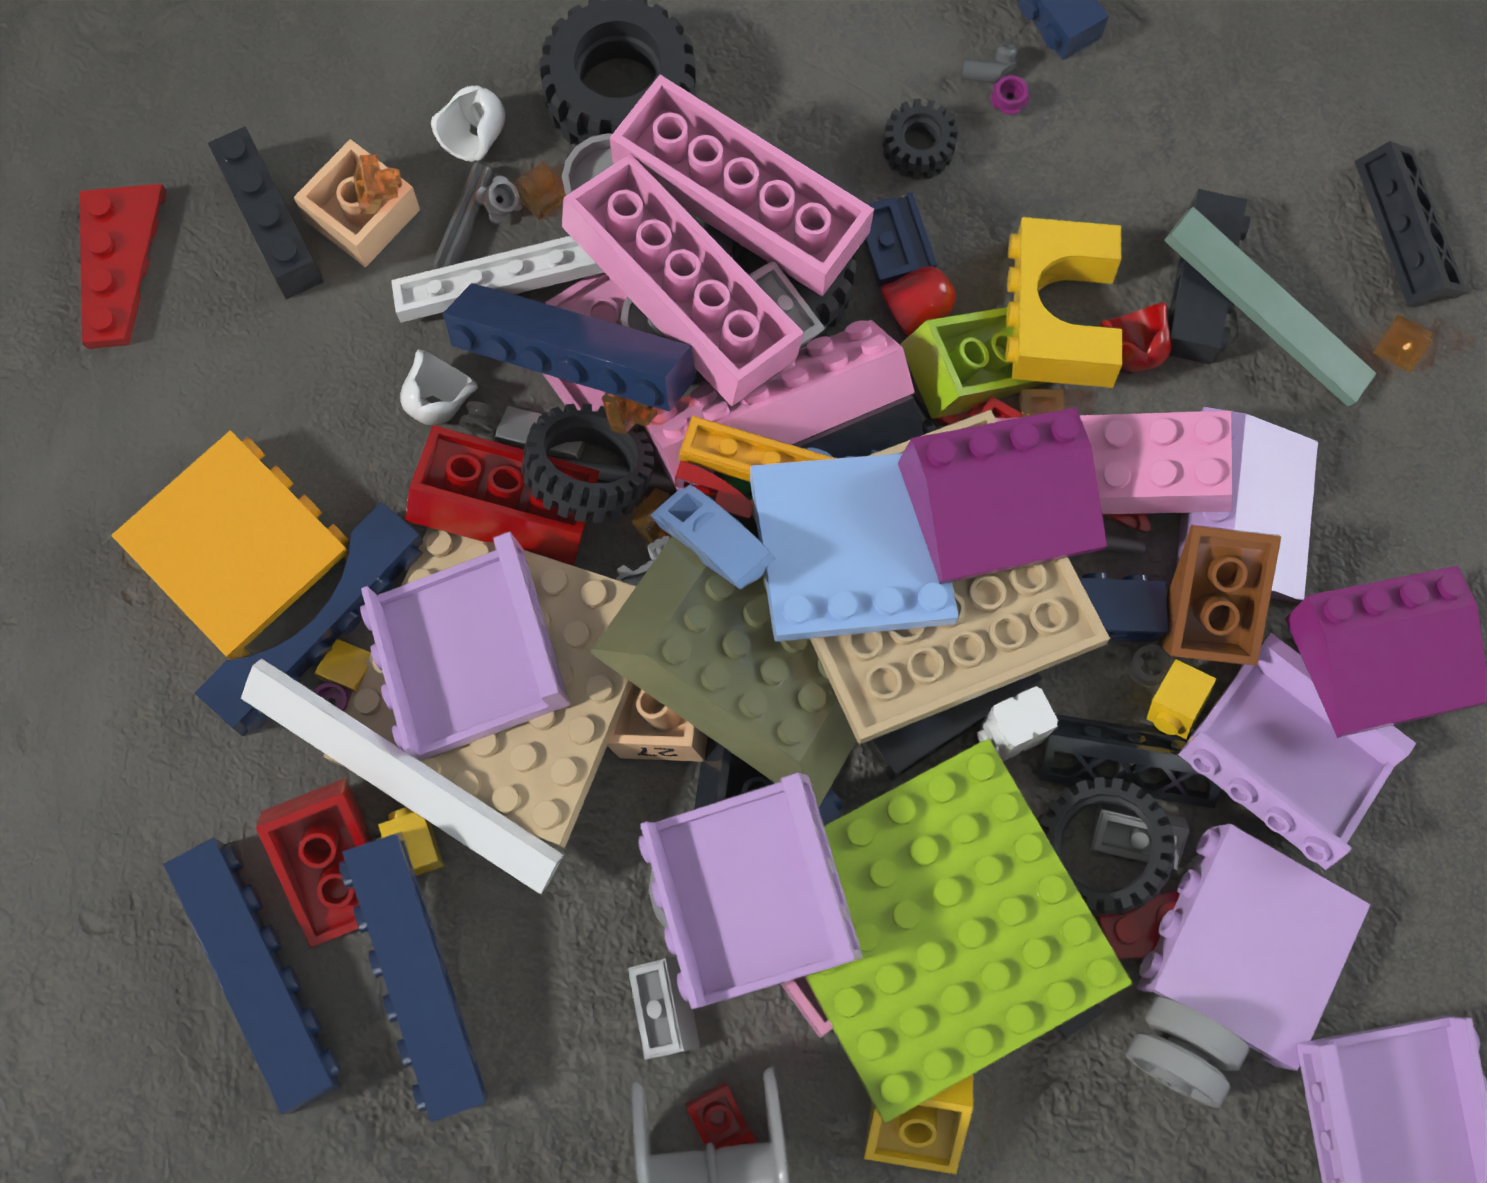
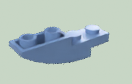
M688 485L685 489L680 488L651 514V517L661 529L692 549L706 566L740 590L747 584L759 579L763 575L765 567L775 559L773 554L743 525L692 485Z

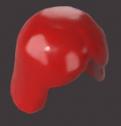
M933 266L914 270L902 278L881 287V294L889 310L908 337L926 320L947 317L953 310L956 302V293L952 283L940 269Z
M1160 302L1131 314L1104 320L1099 323L1100 327L1122 329V368L1131 373L1146 372L1161 366L1168 359L1172 349V341L1167 320V303Z

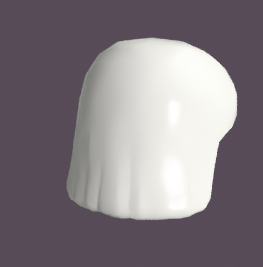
M480 86L464 87L453 96L443 109L432 117L431 126L433 134L440 145L446 151H449L450 154L465 161H480L485 157L489 148L503 129L505 110L502 102L490 90L483 89ZM470 124L477 127L478 136L470 133Z
M418 349L415 353L413 366L402 386L400 402L405 412L419 422L426 425H440L448 422L457 413L464 401L477 390L478 385L463 372L438 359L431 353ZM435 396L442 401L430 403L425 398Z

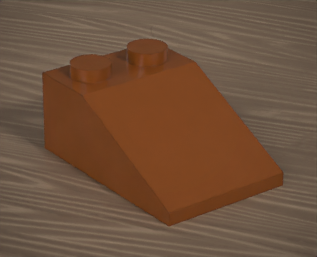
M1200 525L1190 526L1167 595L1169 632L1160 637L1158 641L1170 656L1258 666L1282 536Z

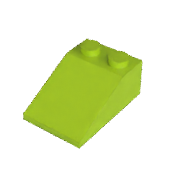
M1008 307L926 320L900 344L903 347L906 361L932 419L963 413L979 404L987 402L990 396L1000 400L1046 383L1012 379L1013 362H1006L1005 359L1007 339L1009 336L1013 337V327L1006 326Z

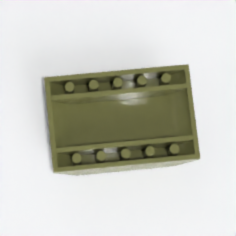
M673 536L589 652L773 782H782L781 778L795 773L809 775L818 808L857 741L810 638L775 642L764 573L759 579L747 584L740 590L706 566L692 549Z

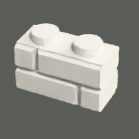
M1035 686L1018 694L1015 699L1011 697L994 705L982 721L981 730L977 732L979 742L989 738L1003 762L1018 755L1022 750L1027 751L1042 744L1055 730L1058 720L1042 689Z

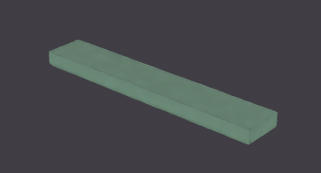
M1194 207L1185 212L1164 241L1347 407L1356 403L1377 373Z

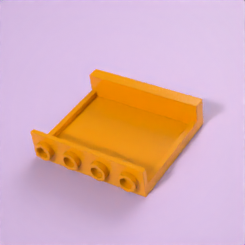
M231 430L111 535L230 660L248 657L250 653L245 647L342 558L347 561L349 552L346 547L350 544V540L337 526L332 524L327 529L317 519L322 512L305 494L299 499L289 490L293 482L278 466L275 465L269 470L260 461L265 454L248 436L241 441Z

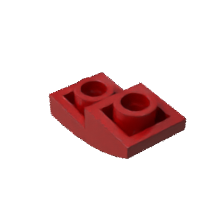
M726 1082L685 1103L705 1147L709 1143L713 1144L715 1149L756 1143Z

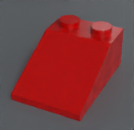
M347 778L261 811L255 828L310 948L359 929L353 907L360 904L354 887L346 888L341 876L339 862L345 861L343 851L371 842L372 839Z

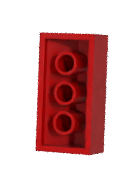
M432 425L409 487L405 521L490 543H495L494 537L510 532L523 547V550L574 566L588 515L585 522L575 521L576 513L570 512L567 518L557 515L558 506L548 510L542 506L543 498L536 500L531 495V487H526L524 475H522L523 449ZM547 456L559 471L569 477L592 484L597 483L599 470Z

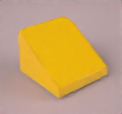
M337 639L332 645V650L325 655L314 674L324 682L336 683L352 693L353 691L357 693L368 669L366 662L371 652Z

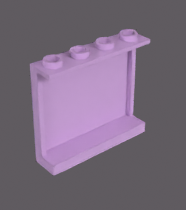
M510 532L493 538L497 549L495 551L393 590L376 595L367 586L361 588L365 605L360 607L361 615L368 630L373 632L375 644L371 645V654L378 669L383 670L386 684L381 686L382 695L387 707L393 710L397 723L392 726L394 740L398 748L419 761L571 705L523 547Z
M1270 633L1262 641L1258 666L1246 664L1241 666L1178 755L1190 763L1194 770L1205 775L1227 792L1234 801L1242 804L1263 820L1271 830L1279 833L1295 845L1308 859L1318 863L1326 870L1349 853L1352 848L1347 844L1393 768L1411 753L1416 743L1393 725L1337 738L1301 655Z
M795 773L781 778L782 782L659 822H644L640 824L643 836L639 837L640 850L644 860L647 863H651L656 880L651 884L652 894L657 906L660 909H664L668 927L664 929L666 944L671 954H676L681 970V973L677 974L679 991L685 1001L689 1000L691 1009L707 1006L863 958L809 775Z
M1232 824L1213 826L1200 838L1196 848L1197 853H1199L1193 868L1188 870L1180 880L1177 890L1180 896L1175 907L1166 913L1160 923L1158 932L1161 937L1154 951L1149 952L1141 963L1139 975L1142 977L1137 989L1145 992H1154L1161 997L1174 1000L1200 1012L1239 1036L1249 1047L1263 1054L1262 1060L1276 1068L1298 1071L1300 1061L1296 1043L1311 1041L1370 904Z
M1441 1016L1296 1043L1322 1183H1487V1080L1482 1072L1478 1052L1480 1040L1473 1027L1472 1018Z

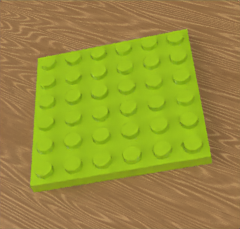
M989 738L824 826L863 958L806 975L805 978L884 1124L1132 984Z

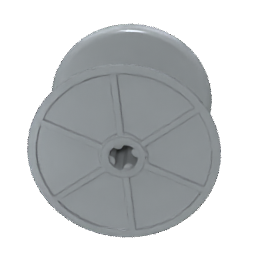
M773 1067L768 1068L764 1073L768 1142L728 1146L720 1149H715L714 1145L709 1143L704 1151L692 1150L652 1155L644 1089L641 1084L633 1082L632 1106L638 1183H788L782 1121Z

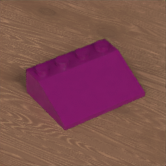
M1076 407L911 438L898 461L901 475L940 584L1100 551L1107 547L1092 446Z
M1459 566L1308 595L1285 618L1337 738L1487 704V667L1477 603Z

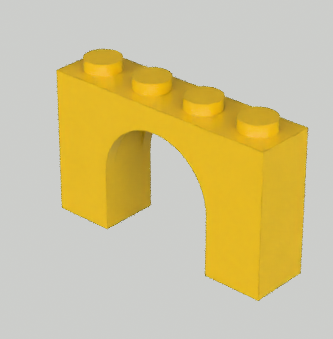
M1022 217L1018 233L1010 234L1008 245V258L1015 259V267H1010L1007 281V292L1014 293V302L1009 301L1006 317V326L1013 327V337L1009 336L1007 339L1005 356L1006 362H1013L1012 379L1113 388L1122 367V329L1082 326L1064 322L1053 316L1044 307L1039 298L1038 291L1050 283L1063 280L1113 284L1121 262V226Z

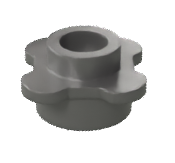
M496 176L492 180L491 185L487 188L480 187L475 193L477 203L484 205L489 212L490 221L495 224H502L509 213L519 212L523 206V201L519 197L517 188L504 176ZM497 196L501 197L502 203L496 201Z

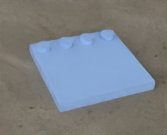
M903 453L753 465L750 467V483L759 541L775 557L765 567L764 571L775 642L955 625L959 617L952 582L940 584L898 466V461Z

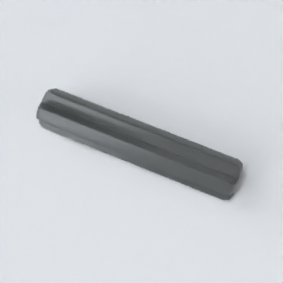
M475 163L472 166L434 259L433 266L435 269L460 263L483 207L482 204L477 203L475 193L480 187L487 188L491 185L495 177L490 166L481 163Z

